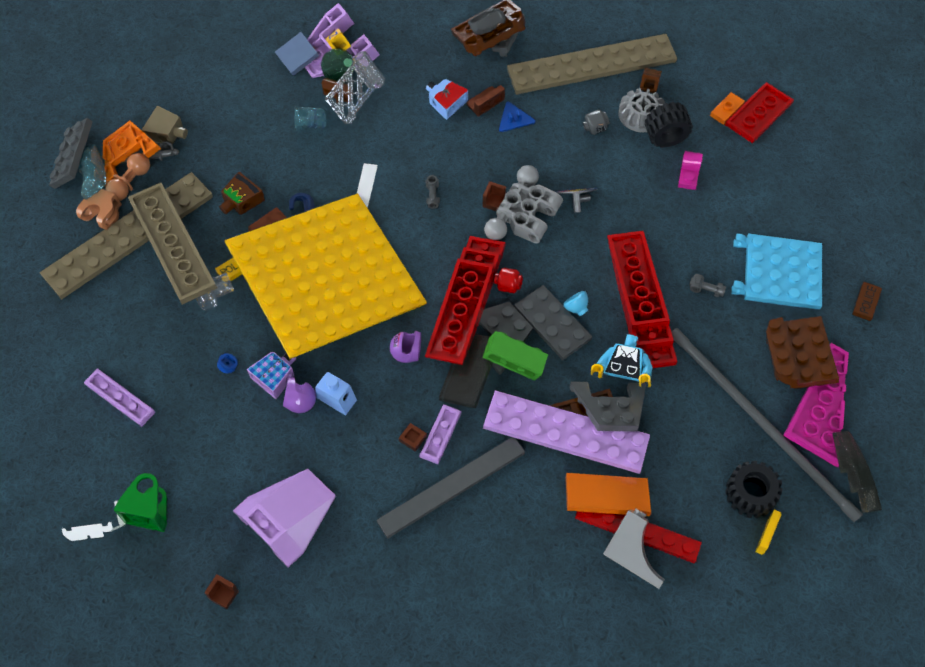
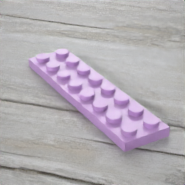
M499 391L494 392L483 425V429L638 474L641 472L650 434L640 431H597L587 416Z

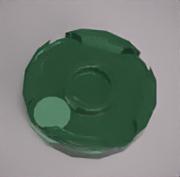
M333 48L324 54L321 61V69L326 78L342 82V80L347 81L353 75L355 69L354 59L348 51L341 48Z

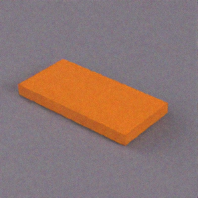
M566 473L567 511L626 515L628 510L634 511L637 508L644 512L646 516L651 514L648 478Z

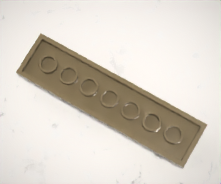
M162 183L129 196L128 199L181 304L183 305L217 289Z

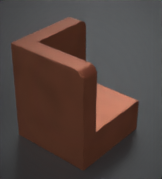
M489 181L483 194V207L497 211L505 198L506 186Z
M216 574L206 589L205 594L209 600L228 609L239 590L235 584Z

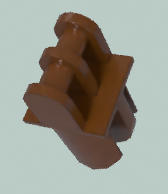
M329 78L322 80L324 95L335 98L337 103L339 100L348 103L353 101L352 88L344 84V80L342 82Z

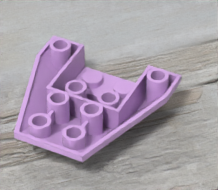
M306 469L247 497L233 512L272 548L274 554L287 567H290L305 552L336 495L309 469Z

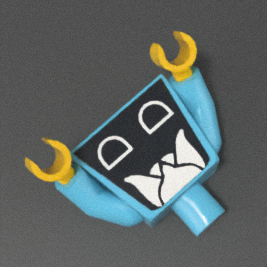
M627 335L625 345L615 344L614 347H610L600 357L598 362L592 365L591 375L594 372H599L598 378H601L604 370V373L608 376L637 381L640 387H642L643 382H648V387H651L653 367L649 356L644 353V350L636 347L638 337Z

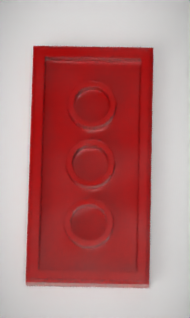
M766 82L725 122V126L751 143H754L793 104L794 99Z

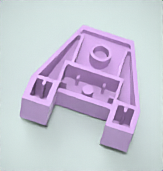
M339 3L324 15L307 39L319 54V57L305 67L312 78L367 66L380 55L364 34L351 44V47L339 56L336 55L325 38L338 28L344 33L354 24ZM351 58L353 60L352 66H345L344 60Z

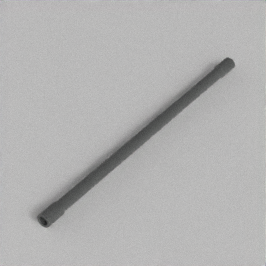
M678 328L671 332L673 340L740 405L854 523L863 515Z

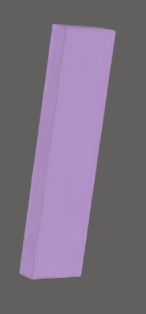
M98 368L84 382L87 387L141 427L155 413L151 407Z

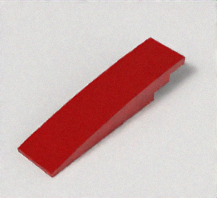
M644 231L607 235L629 335L638 337L636 347L643 349L644 353L649 356L653 368L677 365V358L673 347L674 340L669 326L670 319Z
M474 236L469 237L467 246L463 248L460 259H457L425 357L463 365L493 286L495 274L498 271L505 250V242Z

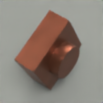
M410 423L399 437V441L416 451L427 437V433Z

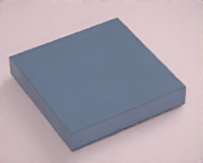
M302 32L275 51L293 76L319 57L317 51Z

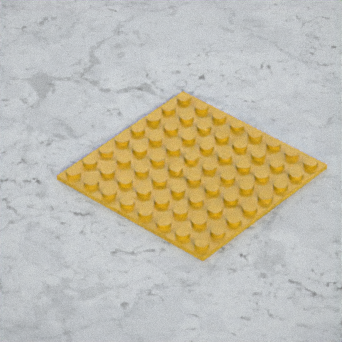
M358 193L225 240V244L290 359L427 304V301Z

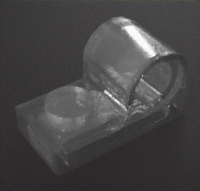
M227 272L212 278L217 289L196 298L202 310L215 307L218 303L216 298L234 291Z

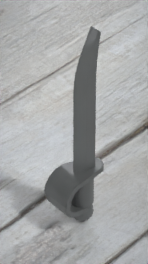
M163 142L159 145L161 149L148 159L160 158L162 161L163 157L178 155L179 150L174 149L171 143Z

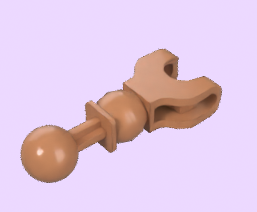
M142 153L132 154L127 160L128 170L123 176L114 174V179L107 183L105 190L101 189L98 193L85 197L76 209L77 217L84 221H90L97 215V224L100 228L107 230L119 219L118 208L122 205L120 201L127 197L129 190H133L130 185L132 179L136 175L141 176L149 171L150 161L148 157Z

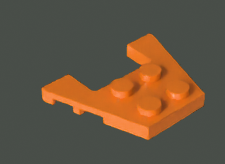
M128 121L103 140L102 158L105 160V166L102 168V171L105 175L102 185L105 187L109 181L114 179V174L118 175L115 167L124 162L133 153L138 152L140 148H142L144 155L148 158L161 149L159 145L131 121Z

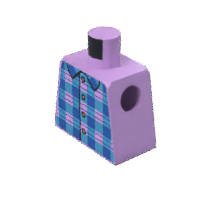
M271 352L250 366L247 371L253 381L273 398L277 399L287 386L288 378L294 377V372L290 365L296 358L290 359L287 353L280 358L276 353Z

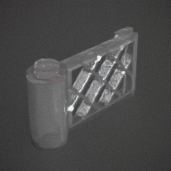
M366 51L358 53L352 59V65L325 97L344 124H352L357 117L355 114L374 89L384 85L385 77ZM354 70L357 72V80H352V72ZM344 82H348V92H343ZM353 82H357L358 92H353ZM362 83H365L368 87L365 93H362ZM335 94H339V104H336L332 99ZM343 94H348V104H343ZM353 95H358V103L356 105H353ZM344 106L349 109L347 117L344 115Z

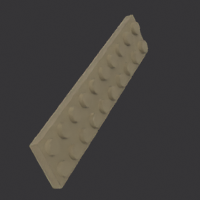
M667 34L511 64L507 65V70L517 95L675 63L677 56Z
M192 172L165 189L181 219L213 198L212 193ZM133 210L113 223L107 230L104 229L39 273L62 300L148 242L149 239Z

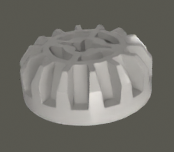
M641 88L636 89V92L633 90L629 91L621 99L618 111L619 119L630 130L647 132L645 119L650 114V108L655 107L654 109H656L659 105L665 104V101L661 97L659 98V94L656 92L650 94V89H647L646 92H641Z

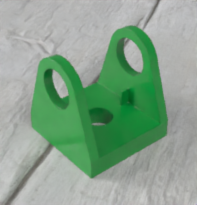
M144 473L137 476L116 503L114 511L125 524L164 532L167 526V494L159 487L158 480L154 475ZM143 479H151L153 487L147 489L144 493L139 492V482ZM158 492L162 494V501L159 504Z

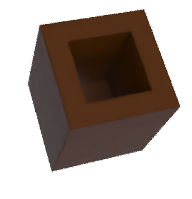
M645 68L640 84L641 91L646 92L647 89H650V93L657 92L662 71Z

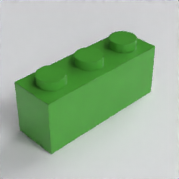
M495 331L489 337L482 358L529 379L536 380L543 373L548 354L539 348L526 345L521 340H515L504 332Z

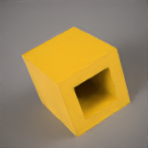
M339 28L325 38L337 56L351 47L349 41Z

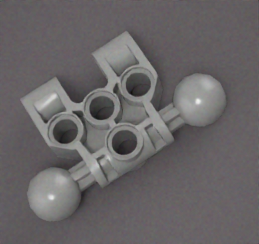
M525 165L517 172L518 183H514L497 209V218H492L485 224V234L491 240L498 241L505 237L507 222L510 224L514 235L533 243H539L548 226L544 221L535 217L536 212L555 216L563 202V198L558 193L542 185H535L539 180V173L535 167Z

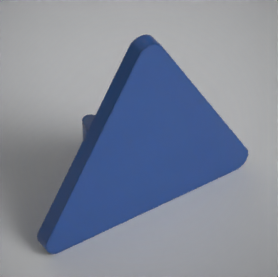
M506 102L499 131L504 132L535 123V119L512 103Z

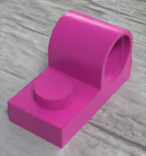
M690 151L684 152L678 187L696 190L703 154Z

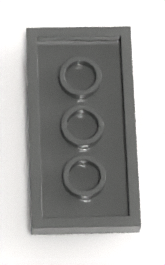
M85 118L65 130L64 141L59 147V156L54 162L56 164L55 168L50 174V187L56 189L75 178L92 126V120Z
M544 285L514 305L516 310L528 321L537 334L562 361L592 340L590 333Z

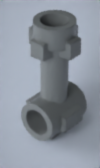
M429 175L427 180H425L426 187L429 190V198H426V204H428L429 208L435 209L440 204V198L436 197L439 179L435 175Z
M695 274L691 278L689 286L692 292L699 293L701 289L714 292L716 297H723L726 286L718 282L717 285L704 282L705 278L700 274Z

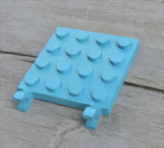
M749 233L746 238L743 234H736L733 247L746 248L745 285L743 282L735 280L734 286L731 287V294L745 295L744 300L821 309L822 243Z

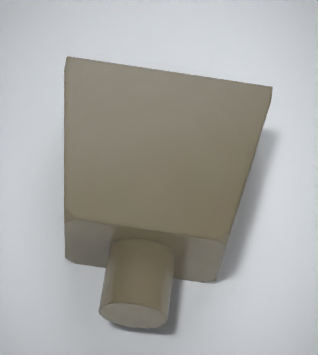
M156 106L142 128V131L156 143L169 142L173 144L177 137L185 139L188 134V130L183 128L178 115L159 106Z

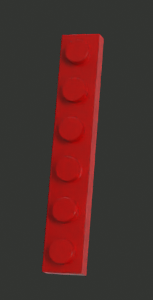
M577 511L575 519L616 533L625 515ZM648 522L644 533V545L695 564L702 542Z

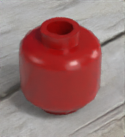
M502 268L499 273L495 274L494 284H497L498 290L501 292L516 293L522 287L523 275H520V272L516 269Z

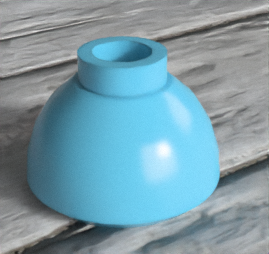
M580 291L567 299L563 305L565 309L569 312L577 313L579 316L588 311V295L586 291Z

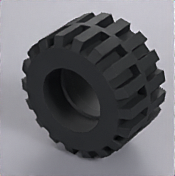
M671 102L659 105L646 116L645 127L651 143L656 147L664 148L678 145V143H682L692 133V121L687 109L681 103Z
M747 461L743 465H738L731 474L725 490V494L728 495V503H733L731 505L732 509H739L738 514L742 515L744 512L748 518H751L752 515L755 518H759L761 514L765 516L769 511L771 512L783 491V488H780L782 481L778 480L779 474L772 472L774 468L771 466L767 468L764 462L757 464V461H752L751 464ZM743 483H757L763 489L764 496L755 497L750 495L745 490Z

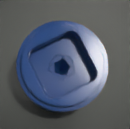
M228 353L222 354L217 362L218 369L223 373L234 372L238 365L236 357Z

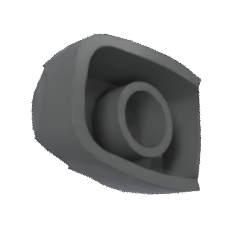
M491 7L470 19L468 24L475 34L482 35L493 31L501 23L505 24L506 18L502 10Z

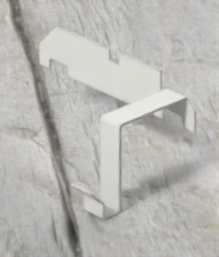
M117 515L120 525L114 528L112 527V522H108V526H102V523L71 527L72 531H66L63 528L62 532L71 541L88 539V535H90V538L104 537L103 532L116 530L124 526L125 523Z

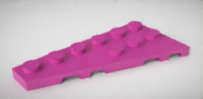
M831 343L830 348L838 372L839 383L807 387L783 436L838 467L841 465V458L839 457L840 449L842 448L841 430L844 424L845 375L847 374L849 353Z

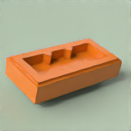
M731 92L711 112L710 116L724 125L745 101Z

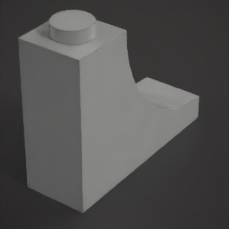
M635 508L634 511L630 509L603 555L660 589L665 579L652 568L644 550V533L649 520L645 518L646 514Z

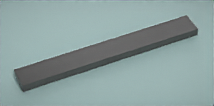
M511 437L376 520L377 524L386 538L389 539L525 454L524 449L514 437Z

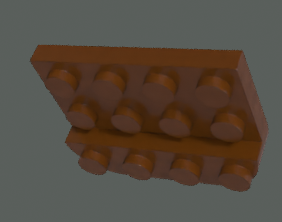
M503 0L492 6L504 12L506 21L505 24L501 23L489 33L475 34L468 24L470 19L451 28L453 35L464 45L466 52L472 53L473 56H478L482 51L492 48L500 41L507 40L511 35L526 29L521 9L511 0Z
M821 316L783 321V317L769 321L766 331V344L769 347L774 367V376L777 381L780 380L790 385V388L839 383L838 372Z

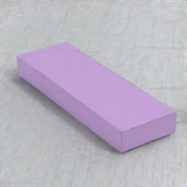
M443 404L420 453V458L439 464L462 411Z

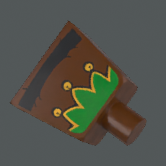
M238 172L222 189L221 193L225 202L219 208L224 214L234 209L242 215L265 201L263 191L241 172Z

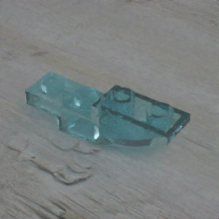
M94 143L89 147H84L78 172L83 175L81 196L86 200L106 185L105 167L99 150Z

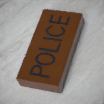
M863 282L852 315L871 321L882 288Z

